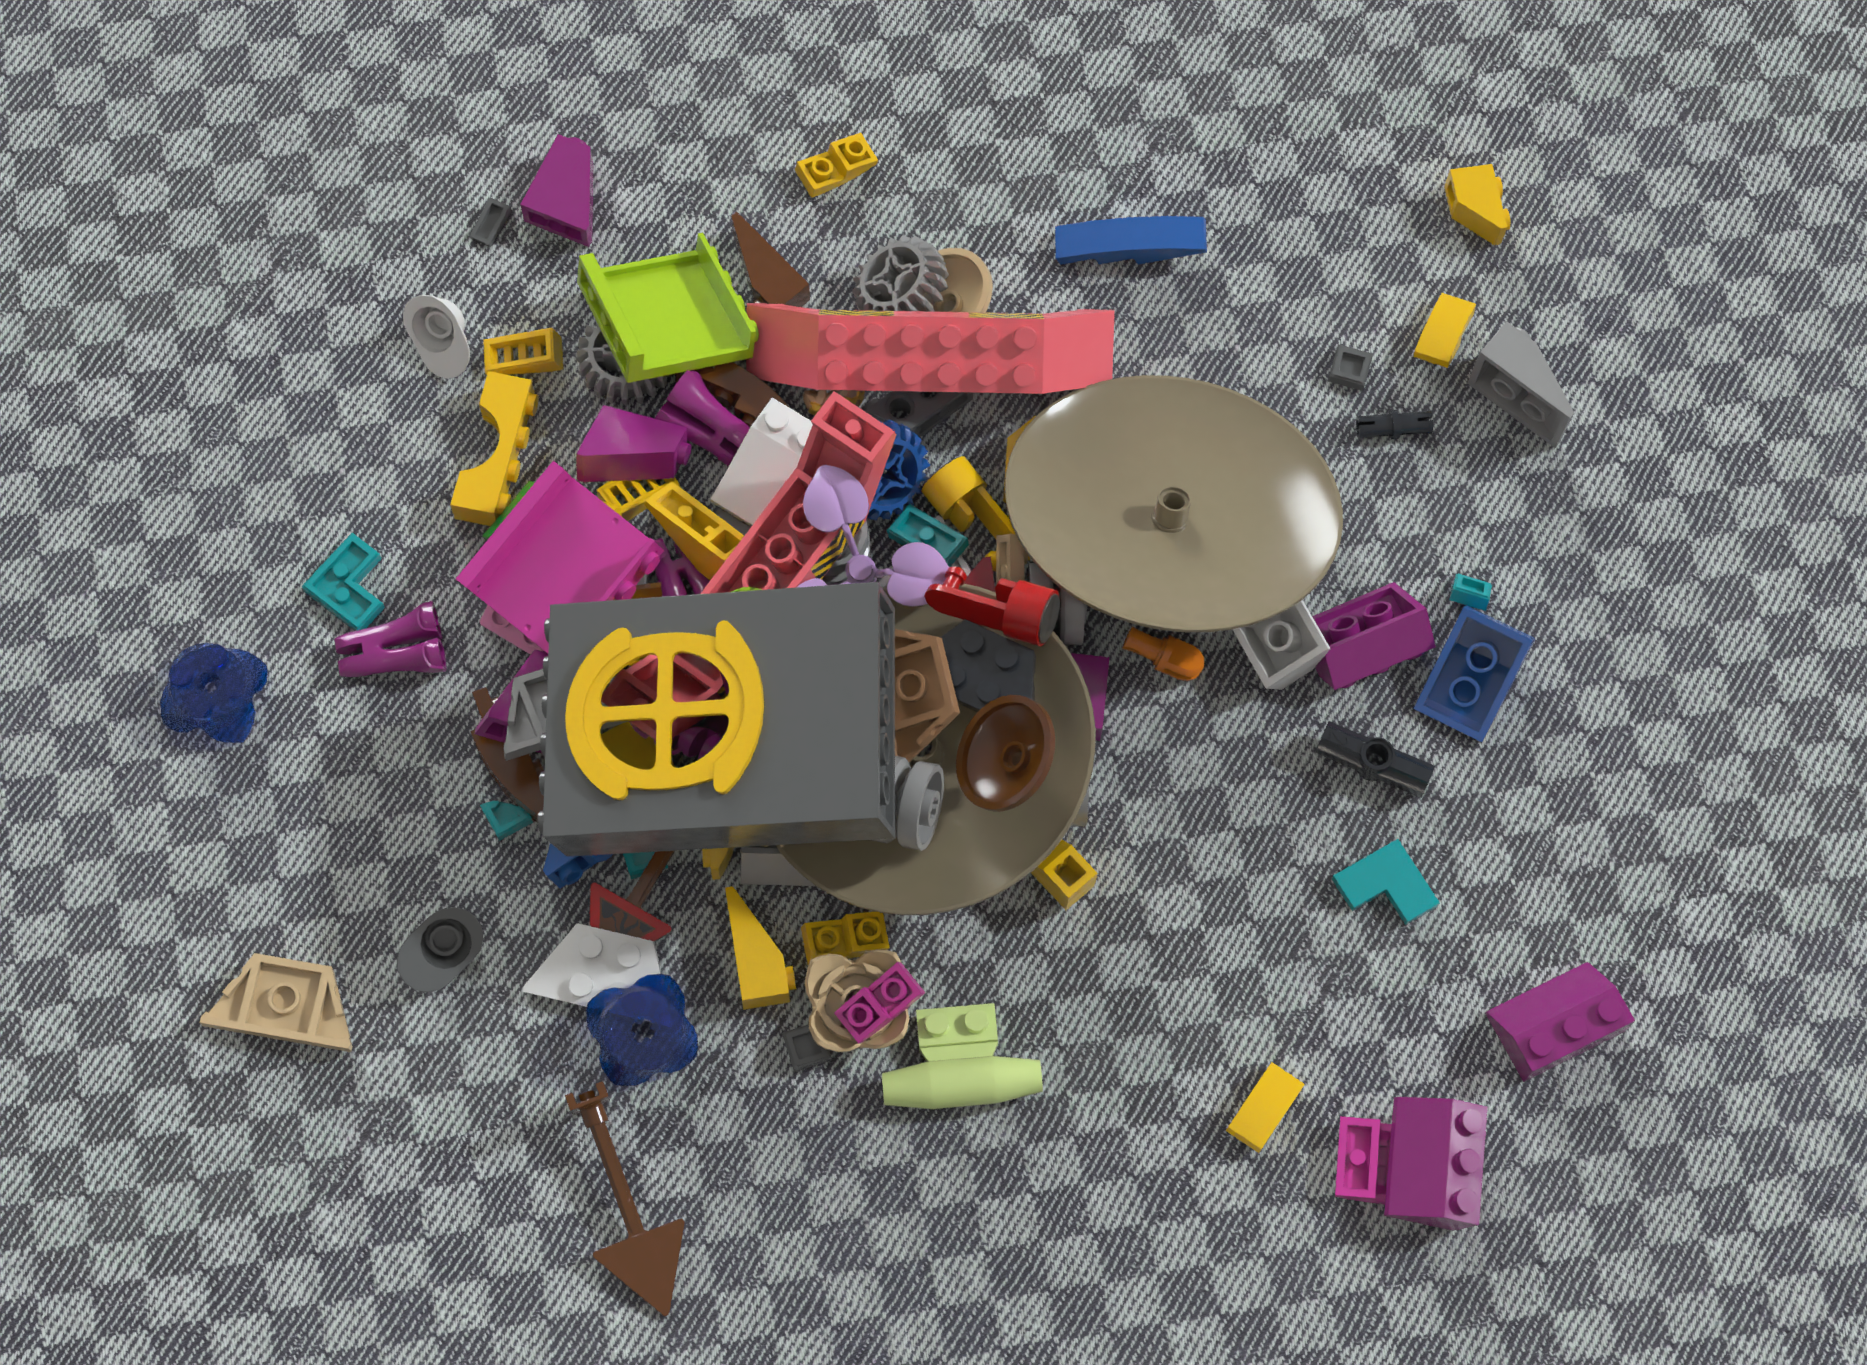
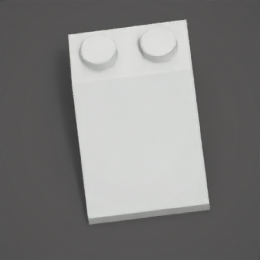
M771 398L750 427L711 497V503L747 525L752 526L797 468L813 425L811 421L776 399Z

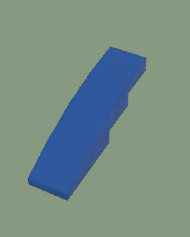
M1151 216L1094 220L1055 226L1056 260L1062 265L1095 259L1100 265L1134 259L1139 265L1207 253L1206 220L1204 217Z

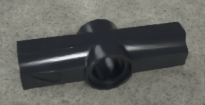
M1328 721L1315 753L1356 770L1360 777L1372 782L1380 780L1422 798L1435 768L1432 764L1394 749L1391 743L1384 738H1368L1331 721ZM1371 753L1377 754L1383 759L1384 764L1373 765L1367 760L1366 755Z

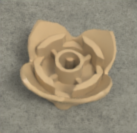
M872 950L865 952L857 960H848L838 954H827L810 960L806 972L805 987L806 994L813 1008L809 1017V1030L818 1046L836 1052H849L857 1048H886L904 1038L909 1023L908 1009L861 1044L857 1043L834 1014L835 1011L863 987L868 988L896 962H901L896 952Z

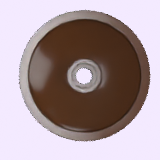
M1007 695L989 702L975 714L961 737L956 756L958 783L969 801L988 811H1007L1023 804L1039 789L1050 770L1055 752V732L1047 711L1039 703L1028 697Z

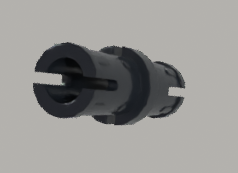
M1390 410L1388 414L1357 415L1356 429H1359L1357 437L1358 439L1390 436L1392 440L1399 439L1401 435L1432 434L1433 420H1429V418H1432V412L1426 410L1423 412L1399 413L1398 410Z

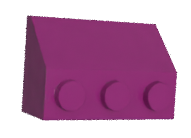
M1395 582L1312 616L1330 647V650L1315 666L1319 677L1334 690L1350 687L1357 680L1372 674L1383 673L1390 666L1405 660L1416 659L1422 656L1424 652L1436 647L1427 608Z
M1589 962L1573 968L1485 1012L1523 1082L1624 1033L1635 1022L1616 986Z
M1394 1098L1384 1216L1452 1231L1479 1225L1487 1106L1449 1098Z

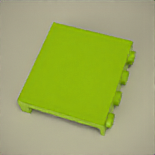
M703 232L698 233L696 250L609 267L600 268L593 253L579 255L577 283L627 383L753 358L754 344L759 338L757 325L754 320L749 319L745 311L743 298L741 295H736L728 271H723L719 263L716 248L709 245Z

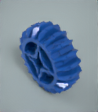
M885 419L883 422L884 425L895 431L896 437L884 468L887 474L883 473L867 515V518L870 520H877L879 517L890 520L892 512L895 514L903 512L904 504L914 506L913 495L915 493L923 494L919 487L920 482L928 480L923 470L929 467L930 464L927 459L923 458L928 451L925 446L920 444L922 440L917 434L910 431L909 427L892 420Z

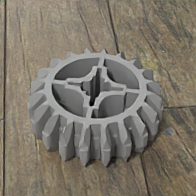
M903 234L899 241L890 237L888 245L885 247L878 244V251L874 255L867 254L868 262L858 265L861 274L853 278L857 287L852 292L855 295V303L859 310L934 312L933 305L935 302L943 301L940 292L948 288L945 279L949 274L945 267L944 258L931 243L923 241V239L917 236L910 238Z
M595 320L597 328L586 326V337H579L578 341L579 349L581 350L576 352V360L579 362L577 368L579 375L585 377V386L588 389L594 387V394L598 398L607 393V400L611 404L617 397H621L622 404L627 406L629 398L636 397V401L641 404L643 402V394L647 393L655 398L657 394L655 386L665 388L667 385L666 377L672 376V374L627 383L597 321ZM600 367H605L606 370L616 371L620 375V377L612 376L603 371Z

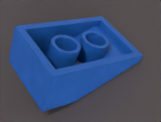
M1464 606L1413 709L1483 742L1536 638L1472 607Z

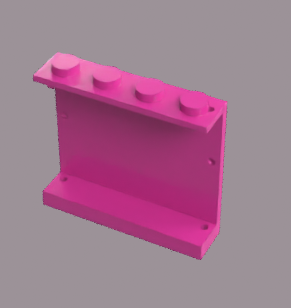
M552 461L461 571L456 580L548 654L549 642L545 638L544 623L547 618H550V605L631 599L636 591V584L645 574L648 575L655 570L660 562V555L664 550L653 539L645 536L572 478L561 466Z

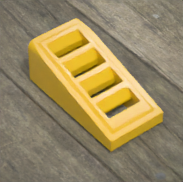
M553 327L483 339L486 375L488 371L511 375L563 370L564 368L562 338ZM544 346H546V355H544ZM528 347H533L534 357L529 358ZM504 348V363H499L498 349ZM513 348H518V360L514 361Z
M675 477L663 479L665 484L661 486L654 479H648L646 482L652 490L646 492L639 483L641 480L609 481L596 489L597 497L601 501L621 506L622 517L629 521L646 510L645 500L667 484L674 482L679 487L680 484ZM633 486L639 497L634 499L627 489ZM621 494L627 503L621 505L616 496Z

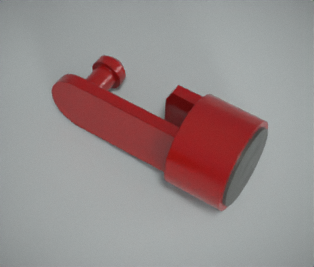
M957 566L949 567L945 573L946 580L944 583L930 585L924 595L928 605L942 614L962 620L966 619L979 625L1003 631V635L1040 647L1046 643L1052 634L1060 605L1057 590L1024 580L1014 582L1001 578L995 587L996 600L960 590L958 588L964 585L967 575L962 568Z

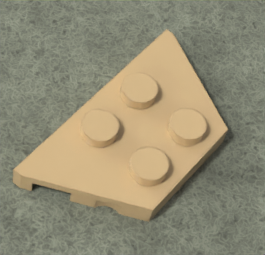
M254 953L242 967L240 976L233 979L222 991L224 995L210 1012H205L200 1019V1024L209 1028L351 1052L353 1047L335 973L331 966Z

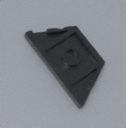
M966 619L940 637L943 641L958 704L978 712L989 702L1007 695H1021L1035 701L1034 674L1036 655L1034 650Z

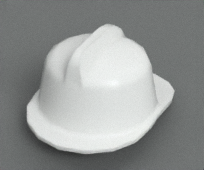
M420 295L412 298L405 306L403 321L423 362L438 377L449 379L459 376L466 370L470 360V348L463 332L465 323L461 310L449 300L434 296Z

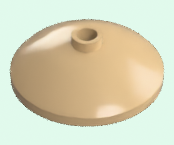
M947 248L938 250L939 254L944 258L949 276L945 279L948 288L940 292L943 301L935 302L933 305L934 312L986 313L993 290L992 277L986 264L976 254L966 249Z

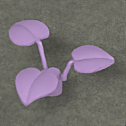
M830 465L820 466L805 492L803 509L809 523L820 531L834 532L842 526L852 558L847 562L845 568L848 579L841 584L876 582L877 578L889 575L891 577L888 581L887 591L889 596L897 603L905 606L928 604L924 597L928 587L932 584H943L946 580L945 573L949 566L941 554L928 544L920 542L908 543L900 547L893 555V569L884 568L878 570L870 557L859 555L849 524L863 521L868 514L869 503L866 491L860 482L845 470ZM813 578L803 582L798 587L825 586L827 584L821 579Z

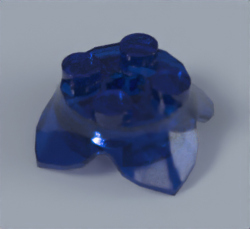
M201 643L186 648L173 661L169 670L168 683L162 693L160 708L163 724L178 733H188L195 728H200L211 738L220 742L243 743L255 722L256 712L253 697L256 693L262 691L267 683V665L248 651L224 648L219 644ZM210 682H215L216 690L208 693L205 686Z
M646 975L638 979L629 988L613 987L605 989L587 1003V1026L591 1035L600 1045L599 1060L601 1068L613 1084L636 1086L646 1082L656 1073L680 1071L697 1057V1033L694 1026L685 1016L683 991L670 975ZM644 1019L652 1022L649 1028L654 1030L653 1036L651 1038L644 1037L641 1042L635 1040L633 1037L636 1032L631 1031L634 1022L641 1024Z

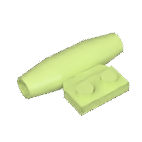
M994 1003L916 1010L919 1051L927 1062L882 1073L884 1105L940 1109L987 1105L1043 1092L1040 1060L993 1056L998 1046Z

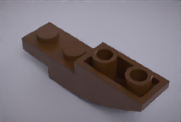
M733 362L715 365L714 369L711 367L695 369L714 398L725 408L733 406L735 416L749 427L752 426L771 398L789 407L767 384ZM685 372L675 373L676 383Z
M487 687L472 692L481 718L485 716L498 698L497 696L491 699ZM475 730L470 731L478 752L495 782L516 806L524 809L531 816L532 820L538 823L539 811L543 810L544 796L541 794L539 787V776L544 770L539 758L531 760L530 755L526 754L506 761L504 757V742L476 735Z

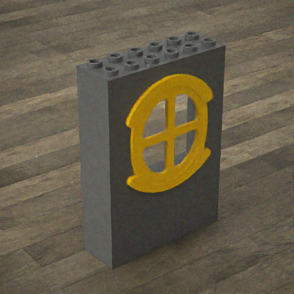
M879 582L550 605V618H547L544 623V633L547 642H549L548 656H545L543 660V672L548 683L547 694H544L542 697V712L546 718V733H542L540 745L542 755L545 757V771L540 773L539 787L541 794L544 796V807L538 814V828L543 837L564 855L586 856L895 839V607ZM679 653H688L710 662L727 680L729 686L728 696L722 700L675 702L673 700L674 657ZM648 655L657 656L658 680L657 699L655 702L644 705L602 706L601 698L603 691L620 670L642 657ZM726 715L728 717L727 731L720 742L708 754L684 767L674 768L672 766V724L674 720L683 717ZM656 721V762L654 767L643 770L630 766L616 758L601 739L600 730L602 725L607 722Z

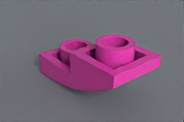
M896 962L868 988L863 987L834 1014L857 1043L861 1044L923 996L925 991L901 962Z

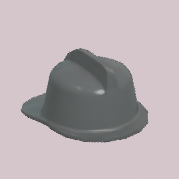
M456 907L440 909L430 915L407 937L399 949L397 967L404 983L414 990L422 992L440 990L449 984L474 960L481 950L484 938L482 926L477 918L467 910Z

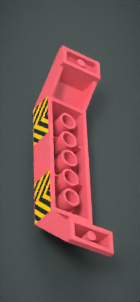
M747 303V315L750 320L755 321L759 338L754 344L753 358L746 359V370L760 380L816 390L1045 394L1080 389L1112 379L1115 311L1077 309L1075 311L1034 314L819 310L784 304Z
M833 391L811 420L813 425L797 468L700 594L725 593L742 587H755L761 590L796 588L803 582L813 578L822 580L848 546L842 526L834 532H823L809 523L803 509L805 492L820 466H835L850 473L863 486L868 497L869 513L896 437L895 431ZM866 518L859 523L849 524L853 538L865 523ZM679 653L674 657L673 700L675 702L722 700L727 697L721 673L714 665L688 653ZM648 655L628 669L620 670L603 692L601 702L608 707L644 705L655 702L657 699L658 680L657 656ZM707 716L677 718L672 724V738ZM628 721L656 741V721Z

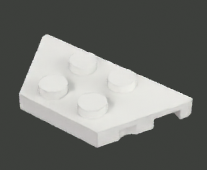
M577 923L523 988V992L669 1027L672 1024L664 982L658 964L659 960L655 942Z

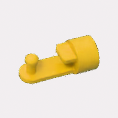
M965 456L949 461L925 482L921 492L944 520L950 519L959 532H964L971 526L975 513L995 539L997 535L1016 534L1010 519L986 491L987 483ZM990 551L985 557H991L992 569L996 572V551Z

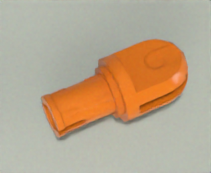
M1131 626L1122 647L1124 650L1152 660L1155 670L1178 680H1193L1199 676L1204 668V656L1198 648L1170 635L1161 640Z

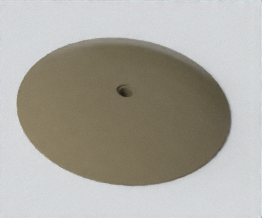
M1141 375L1105 380L1073 391L1050 404L1027 425L1016 441L1006 470L1005 498L1008 515L1019 542L1033 562L1056 585L1077 600L1109 616L1139 626L1175 632H1215L1250 626L1270 619L1303 600L1317 587L1330 569L1341 542L1343 508L1340 493L1332 472L1315 446L1299 429L1266 405L1229 388L1205 381L1174 376Z
M964 584L958 588L996 600L995 592L981 587ZM887 586L883 587L884 592L895 607V629L942 637L963 621L962 619L942 614L928 604L905 606L897 603L889 596ZM979 625L1003 637H1006L1003 635V631ZM1052 631L1049 639L1041 647L1006 637L1034 650L1036 655L1034 674L1035 701L1047 711L1055 732V752L1050 770L1042 785L1027 801L1007 811L993 812L976 806L964 795L957 779L956 756L961 737L977 712L958 704L960 714L928 744L932 746L931 751L926 756H916L909 762L911 768L919 761L938 764L942 767L944 774V794L941 812L932 840L926 849L919 851L902 847L898 842L897 836L892 842L887 844L872 840L786 844L784 847L776 845L785 859L803 877L835 898L860 908L896 915H930L972 906L996 896L1031 873L1052 853L1077 817L1088 790L1095 758L1096 728L1088 688L1077 663L1054 631Z

